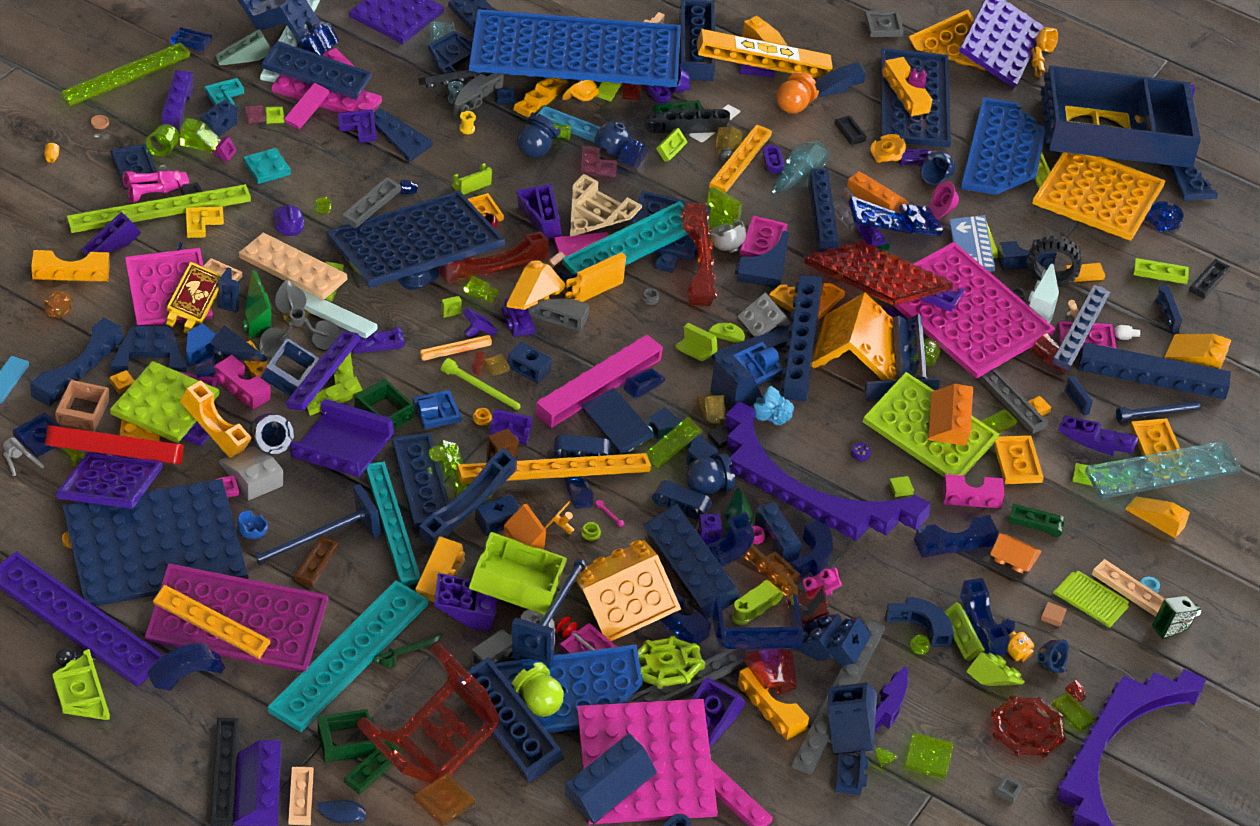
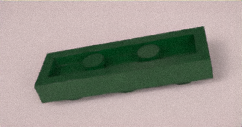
M386 740L344 777V783L358 794H361L403 757V751Z

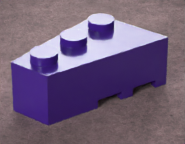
M552 184L516 190L518 206L543 239L562 236Z

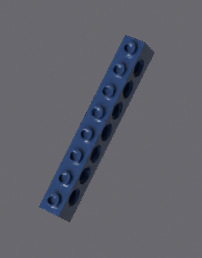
M800 275L799 282L795 284V293L798 294L793 298V307L796 308L791 312V321L794 322L793 324L790 323L789 335L792 336L787 340V349L790 350L785 353V363L788 364L783 367V377H785V380L781 381V392H784V399L807 401L822 293V277Z

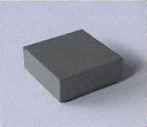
M1004 776L995 789L994 794L1014 803L1023 790L1024 785Z

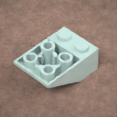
M1050 264L1047 270L1044 269L1041 281L1038 280L1035 285V292L1031 291L1028 298L1030 302L1028 306L1049 324L1053 318L1059 295L1053 264Z

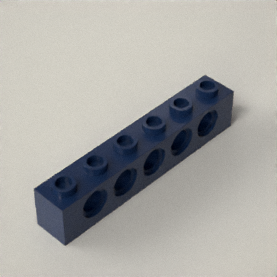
M811 169L808 187L818 257H836L839 239L828 169Z

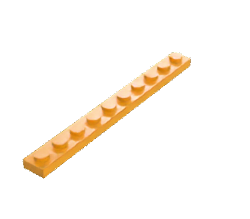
M646 453L517 461V471L506 481L650 472L651 464ZM487 463L458 464L457 473L460 482L472 483Z

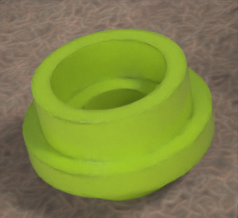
M588 522L582 527L581 535L586 540L595 541L600 538L601 529L598 524Z

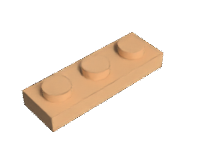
M292 767L289 825H311L314 767Z

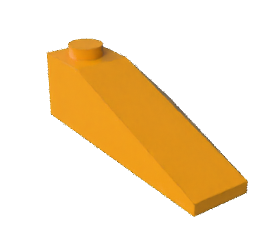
M755 16L744 21L742 37L787 46L780 33L760 17Z
M532 261L524 268L507 302V307L525 310L538 304L540 299H549V295L552 293L553 295L559 294L565 288V283L548 264H543L541 261Z

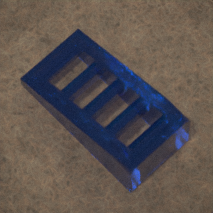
M652 368L627 377L624 390L632 397L638 398L663 383L665 378Z
M564 477L574 507L593 506L594 493L585 477Z

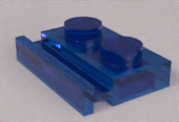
M180 27L171 36V43L177 44L180 47H190L196 51H204L209 43L212 42L213 35Z

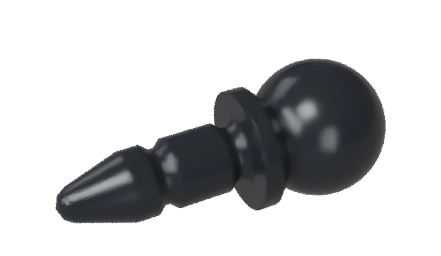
M62 649L56 654V662L61 666H66L71 660L75 661L83 654L76 655L75 651L70 652L69 650ZM91 655L93 662L96 661L97 658Z

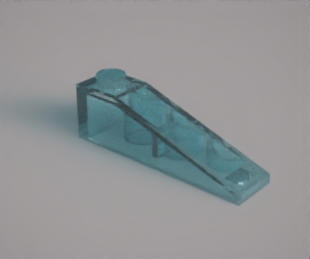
M819 140L795 146L786 160L788 162L787 167H783L782 172L784 174L778 178L773 188L774 194L784 192L808 177L811 169H820L827 164L831 154Z

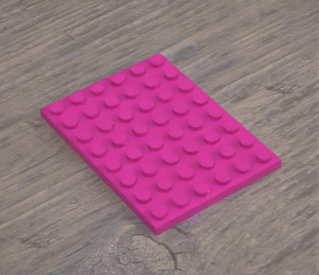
M955 242L886 278L875 286V290L906 318L910 319L917 314L921 315L923 333L975 379L1048 338L1055 332V328ZM925 283L936 286H948L949 291L958 292L959 288L965 289L962 298L952 312L942 310L940 307L926 303L918 298V294Z

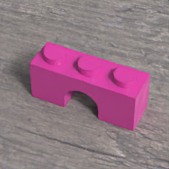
M233 355L214 366V377L218 378V384L224 386L230 394L235 395L244 405H247L252 410L270 400V385L258 375L250 380H244L245 365Z
M945 474L942 487L943 504L987 508L1002 507L1005 496L1003 478L984 477L982 486L974 488L965 482L964 475Z

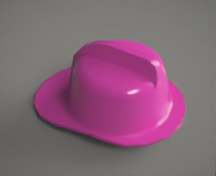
M950 181L941 182L934 190L928 209V215L931 219H940L958 205L959 196Z

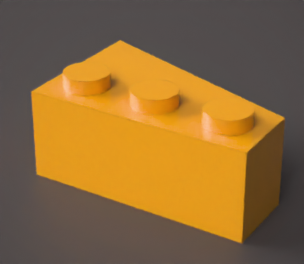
M439 536L416 587L417 593L426 597L429 601L435 602L438 573L457 576L465 562V552H463L462 544Z

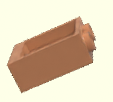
M71 380L55 412L56 426L95 432L109 403V388ZM75 398L98 403L93 414L71 410L70 407Z

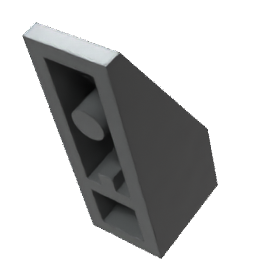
M540 299L538 304L529 307V313L532 317L580 332L588 319L590 304L574 299Z

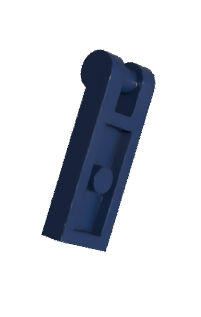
M1161 285L1158 290L1159 294L1156 297V303L1161 305V312L1165 315L1166 325L1169 326L1171 333H1179L1182 323L1181 315L1170 288L1167 285Z

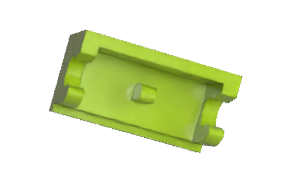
M484 163L481 164L479 172L459 179L458 174H455L452 187L465 195L489 186L492 181V169L488 167L485 170L486 165Z

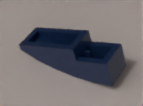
M857 62L824 75L816 80L814 84L816 90H819L817 98L848 92L849 86L864 83L865 70Z

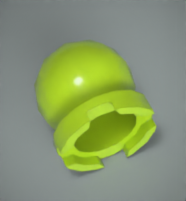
M541 662L534 663V668L529 671L523 669L515 677L512 685L516 693L535 716H550L560 709L563 703L564 691L560 683L550 676V671L545 664Z

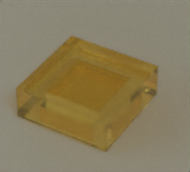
M502 354L485 359L484 364L492 376L510 371V366Z

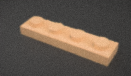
M1105 559L1093 569L1092 575L1156 617L1165 598Z

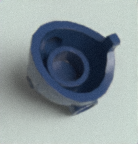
M1050 640L1040 648L1037 660L1046 670L1052 673L1067 672V669H1064L1069 651L1067 640Z

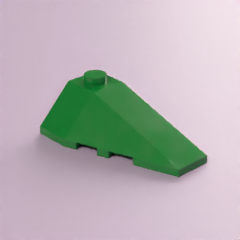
M256 270L251 272L245 319L242 320L243 330L247 331L249 338L260 337L267 329L271 328V305Z

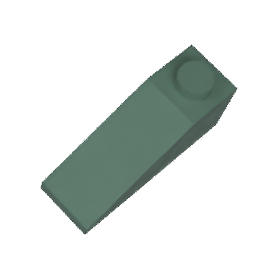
M259 29L215 54L220 66L259 61L267 57L271 51V46Z

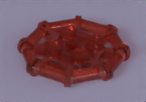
M1015 695L1009 696L1005 703L991 712L994 725L993 737L1011 749L1016 756H1019V754L1037 755L1044 758L1066 740L1062 721L1064 716L1046 704L1041 697L1024 698L1016 697ZM1010 708H1012L1013 711H1014V712H1013L1011 715H1009V716L1006 715V714H1004V713L1007 712ZM1040 708L1050 717L1046 718L1038 711V709ZM1002 722L1006 723L1008 729H1002ZM1055 724V733L1050 731V725ZM1025 725H1029V726L1032 727V729H1031V728L1025 729L1024 727H1025ZM1047 739L1051 740L1046 745L1042 744Z

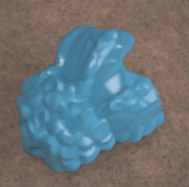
M772 386L767 388L764 398L758 397L756 403L753 404L757 420H768L774 425H782L792 418L793 404L780 396L779 391Z

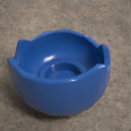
M248 510L238 515L237 530L242 537L256 540L266 534L268 523L263 519L262 515L256 517L252 514L251 510Z

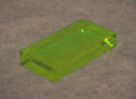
M1068 692L1053 700L1052 706L1079 732L1092 725L1093 722L1095 723L1096 718Z

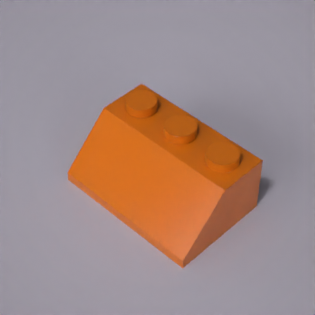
M860 171L848 179L845 195L885 220H889L909 204L908 200Z
M952 384L931 393L928 440L966 446L971 433L972 386Z

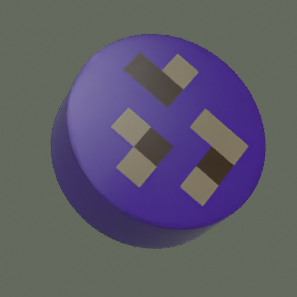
M856 443L852 447L851 455L858 461H866L870 458L871 448L866 443Z

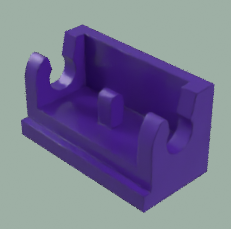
M495 409L493 420L490 423L489 435L509 428L512 434L517 436L519 444L527 445L531 434L532 417Z

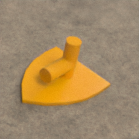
M570 501L555 514L544 527L545 529L554 521L568 535L575 530L568 524L573 517L571 512H566L562 517L559 516Z

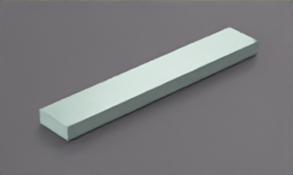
M302 290L307 299L306 305L303 308L305 311L330 321L350 332L359 333V336L365 339L377 330L376 323Z

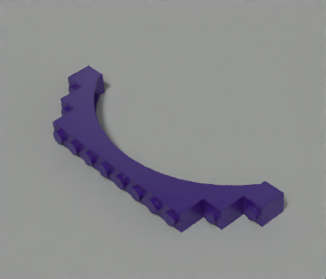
M739 401L726 414V428L731 431L727 436V450L733 453L730 457L732 462L729 465L730 472L744 479L749 484L755 485L764 492L775 496L780 501L786 502L797 510L806 513L813 519L839 531L846 537L857 541L869 527L887 536L899 522L917 530L929 517L930 503L916 495H913L911 498L891 501H859L831 496L801 484L782 471L761 447L753 427L755 423V409Z
M1183 669L1181 675H1176L1174 680L1153 672L1151 678H1146L1143 684L1124 675L1120 682H1115L1112 689L1113 695H1108L1104 703L1106 708L1104 710L1100 709L1096 718L1098 720L1097 724L1092 723L1088 732L1090 734L1089 738L1085 736L1080 747L1082 748L1081 752L1077 750L1072 761L1074 765L1068 766L1064 775L1066 779L1060 780L1056 790L1059 791L1057 800L1074 808L1072 816L1075 818L1072 826H1114L1105 809L1099 785V763L1104 749L1124 726L1145 713L1176 704L1191 703L1195 705L1203 691L1206 678Z

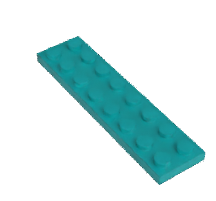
M679 201L562 258V264L574 277H577V272L622 252L626 256L625 265L700 229L701 222Z

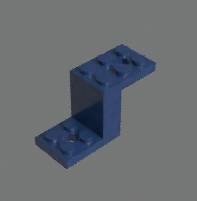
M238 0L257 30L260 29L262 31L286 23L304 50H308L326 32L307 0Z

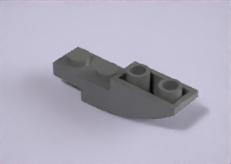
M480 74L466 84L456 98L454 117L458 118L462 112L471 111L482 105L483 97L502 88L504 74H491L487 77Z

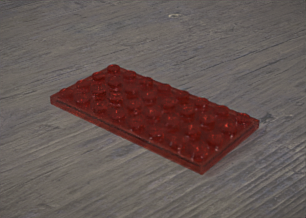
M856 241L855 244L851 245L844 244L838 249L829 248L824 252H813L812 255L804 257V264L893 306L953 289V282L945 279V277L938 276L932 271L924 270L921 266L913 265L910 261L902 260L899 256H893L887 251H882L876 246L867 244L865 241Z

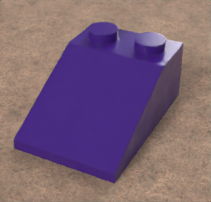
M706 676L692 699H704L709 747L736 720L746 703L740 695Z

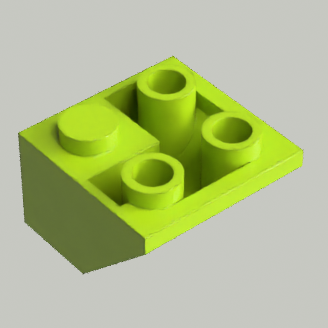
M981 652L966 671L980 684L986 686L1023 685L1025 682L1020 677L1022 674L1013 667L1010 669L1005 665L1006 661L999 655L995 656L992 653L985 654Z

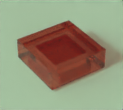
M482 351L476 352L472 365L473 373L480 376L486 359L485 353Z

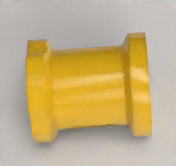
M471 111L462 112L460 114V119L462 120L459 127L460 132L467 135L474 133L476 115Z

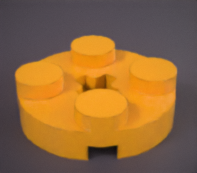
M897 134L884 135L880 137V141L876 142L875 140L872 143L870 150L877 163L891 160L898 161L906 150L904 139H901Z

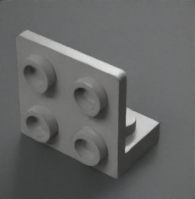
M766 292L738 315V318L754 337L770 332L777 325L785 327L791 323Z

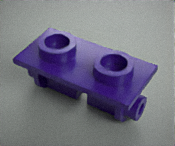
M862 215L860 217V224L855 225V228L870 249L886 244V240L870 220V217Z

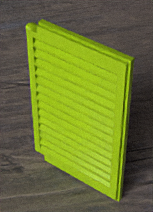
M1080 571L1076 573L1071 572L1053 592V594L1109 628L1129 608L1127 605L1129 603L1128 600Z

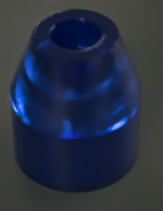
M410 180L400 181V194L410 195L417 193L418 185Z

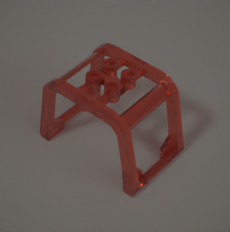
M436 643L430 651L447 674V680L435 695L402 728L392 731L375 724L365 717L357 723V727L402 774L431 784L440 783L453 774L491 735L499 722V715L486 689L440 643ZM459 675L464 679L463 685L459 682ZM453 691L485 722L474 736L470 733L468 725L459 721L455 712L442 704ZM435 710L440 713V718L446 722L441 727L427 719ZM420 725L425 728V733L430 738L438 742V746L442 751L452 756L441 769L409 738ZM454 732L467 741L459 751L455 748L454 742L448 738ZM381 739L393 743L399 742L423 768L411 763L397 750L393 752Z

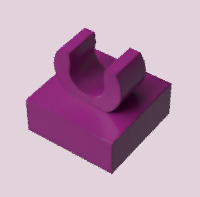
M913 68L910 71L908 84L924 89L927 77L925 70H922V73L916 72V68Z
M229 136L223 137L215 149L212 150L215 157L220 156L223 162L229 161L237 151Z

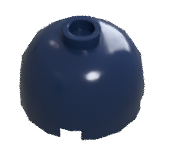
M607 122L601 125L594 137L595 143L600 149L603 146L607 149L606 153L615 156L623 155L631 141L629 131L620 122Z

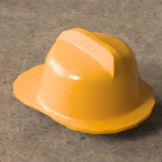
M592 80L579 81L564 93L562 99L567 100L574 97L581 102L590 101L599 93V90Z

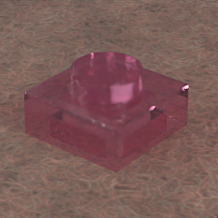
M263 105L245 107L249 124L266 122Z

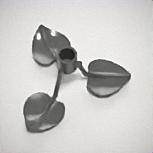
M285 280L277 291L275 305L282 314L290 312L288 328L285 333L279 328L267 329L261 336L259 352L263 356L273 358L283 342L288 338L286 336H288L292 326L298 327L305 323L310 331L314 333L312 335L314 346L324 351L330 348L342 333V330L336 324L327 320L317 322L315 329H313L308 319L305 318V311L303 309L307 301L306 295L289 280Z

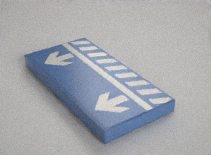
M985 215L950 219L953 242L989 272L995 271Z

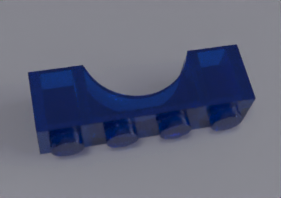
M991 515L972 518L970 527L959 533L944 531L936 524L921 526L916 530L914 541L921 556L928 557L993 546L996 543L999 532Z
M983 578L964 581L960 597L977 636L985 649V654L1005 655L1010 637L1004 624H997L992 616L989 591Z

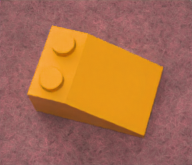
M1175 334L1164 358L1221 369L1231 340L1216 334Z

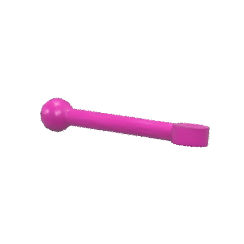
M597 500L596 507L604 510L617 523L618 527H623L624 521L619 520L603 505L602 500Z

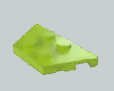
M87 649L80 658L75 661L71 660L64 668L52 674L60 706L64 714L109 720L110 714L90 650Z

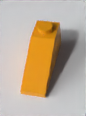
M1138 496L1125 509L1174 538L1185 528L1190 513L1173 502Z

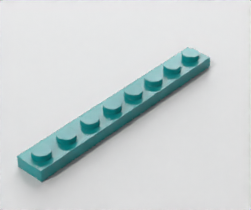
M385 461L371 463L365 471L399 582L405 586L416 585L421 576Z

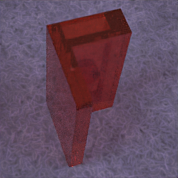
M624 83L622 99L639 101L641 84L632 85Z

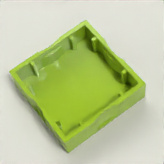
M491 532L483 554L476 565L469 589L545 615L552 603L567 558Z

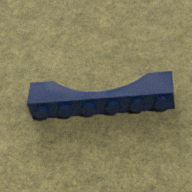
M103 317L92 327L90 343L77 359L63 367L42 372L30 383L31 397L49 407L55 401H58L65 393L71 380L78 381L82 379L89 370L96 367L100 360L108 356L111 350L121 344L123 340L122 326Z
M504 448L500 449L487 462L474 481L457 498L440 510L433 512L419 526L420 537L434 548L439 536L446 538L517 471V459Z

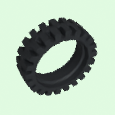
M1054 235L1050 236L1049 239L1047 236L1043 237L1042 240L1038 239L1036 243H1033L1028 254L1027 267L1030 275L1032 274L1034 279L1038 278L1041 281V275L1045 268L1038 263L1037 257L1044 252L1057 251L1067 255L1072 260L1070 268L1055 272L1057 284L1059 287L1063 286V283L1065 285L1070 284V281H1075V278L1079 276L1081 270L1082 253L1079 251V247L1075 246L1073 241L1069 243L1068 238L1061 240L1062 236H1058L1057 239L1054 238Z

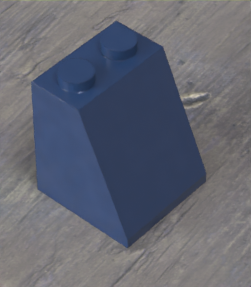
M731 353L715 359L710 392L729 411L739 401L751 407L756 403L758 397L763 398L753 375Z

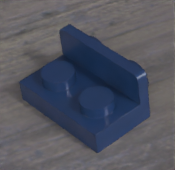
M861 749L860 756L838 754L835 792L860 795L862 787H866L868 775L864 774V770L868 768L869 758L865 757L864 749Z

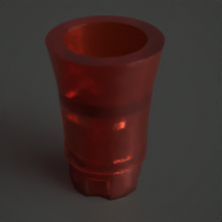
M1045 333L1036 341L1031 353L1063 374L1067 372V370L1052 363L1060 346L1048 333Z

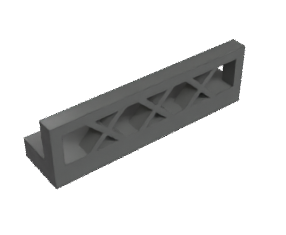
M386 177L342 214L341 226L349 224L356 229L401 191V185Z

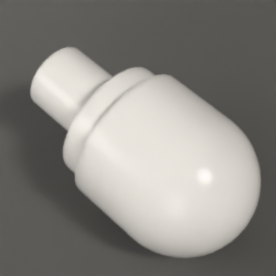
M1119 325L1115 328L1114 335L1120 340H1129L1132 337H1140V330L1132 329V326Z

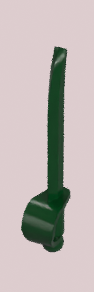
M442 633L394 650L389 648L388 652L374 656L373 662L376 664L380 663L385 668H393L396 666V656L429 646L442 637Z

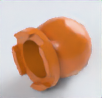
M794 72L777 90L776 101L782 111L790 114H797L803 111L809 103L818 97L819 90H816L814 85L816 81L805 72Z

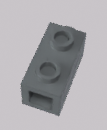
M502 629L471 650V663L476 666L487 657L493 663L510 660L513 655L512 635Z

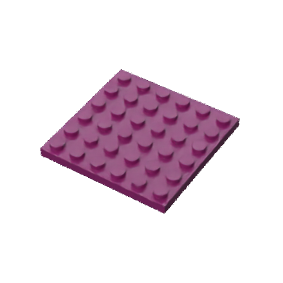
M704 699L578 706L583 769L630 733L645 748L657 770L656 775L595 824L669 820L675 814H684L689 818L717 817L718 812Z

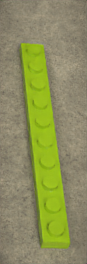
M245 184L68 215L67 223L71 233L104 228L120 212L126 215L132 222L183 214L186 213V208L223 207L251 202V196Z

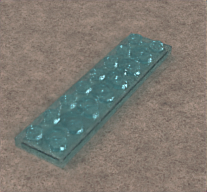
M1221 441L1086 467L1085 472L1100 499L1238 474L1241 471V466L1227 443Z

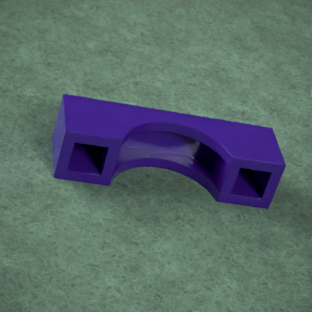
M175 70L162 113L163 132L180 134L186 99H190L193 91V72Z

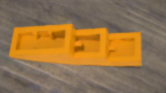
M553 77L538 82L535 90L526 93L524 100L516 103L513 110L525 117H529L532 112H538L543 106L548 105L568 86L569 82Z

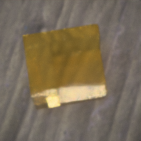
M733 127L718 128L716 148L723 149L728 147L736 151L741 144L743 131Z

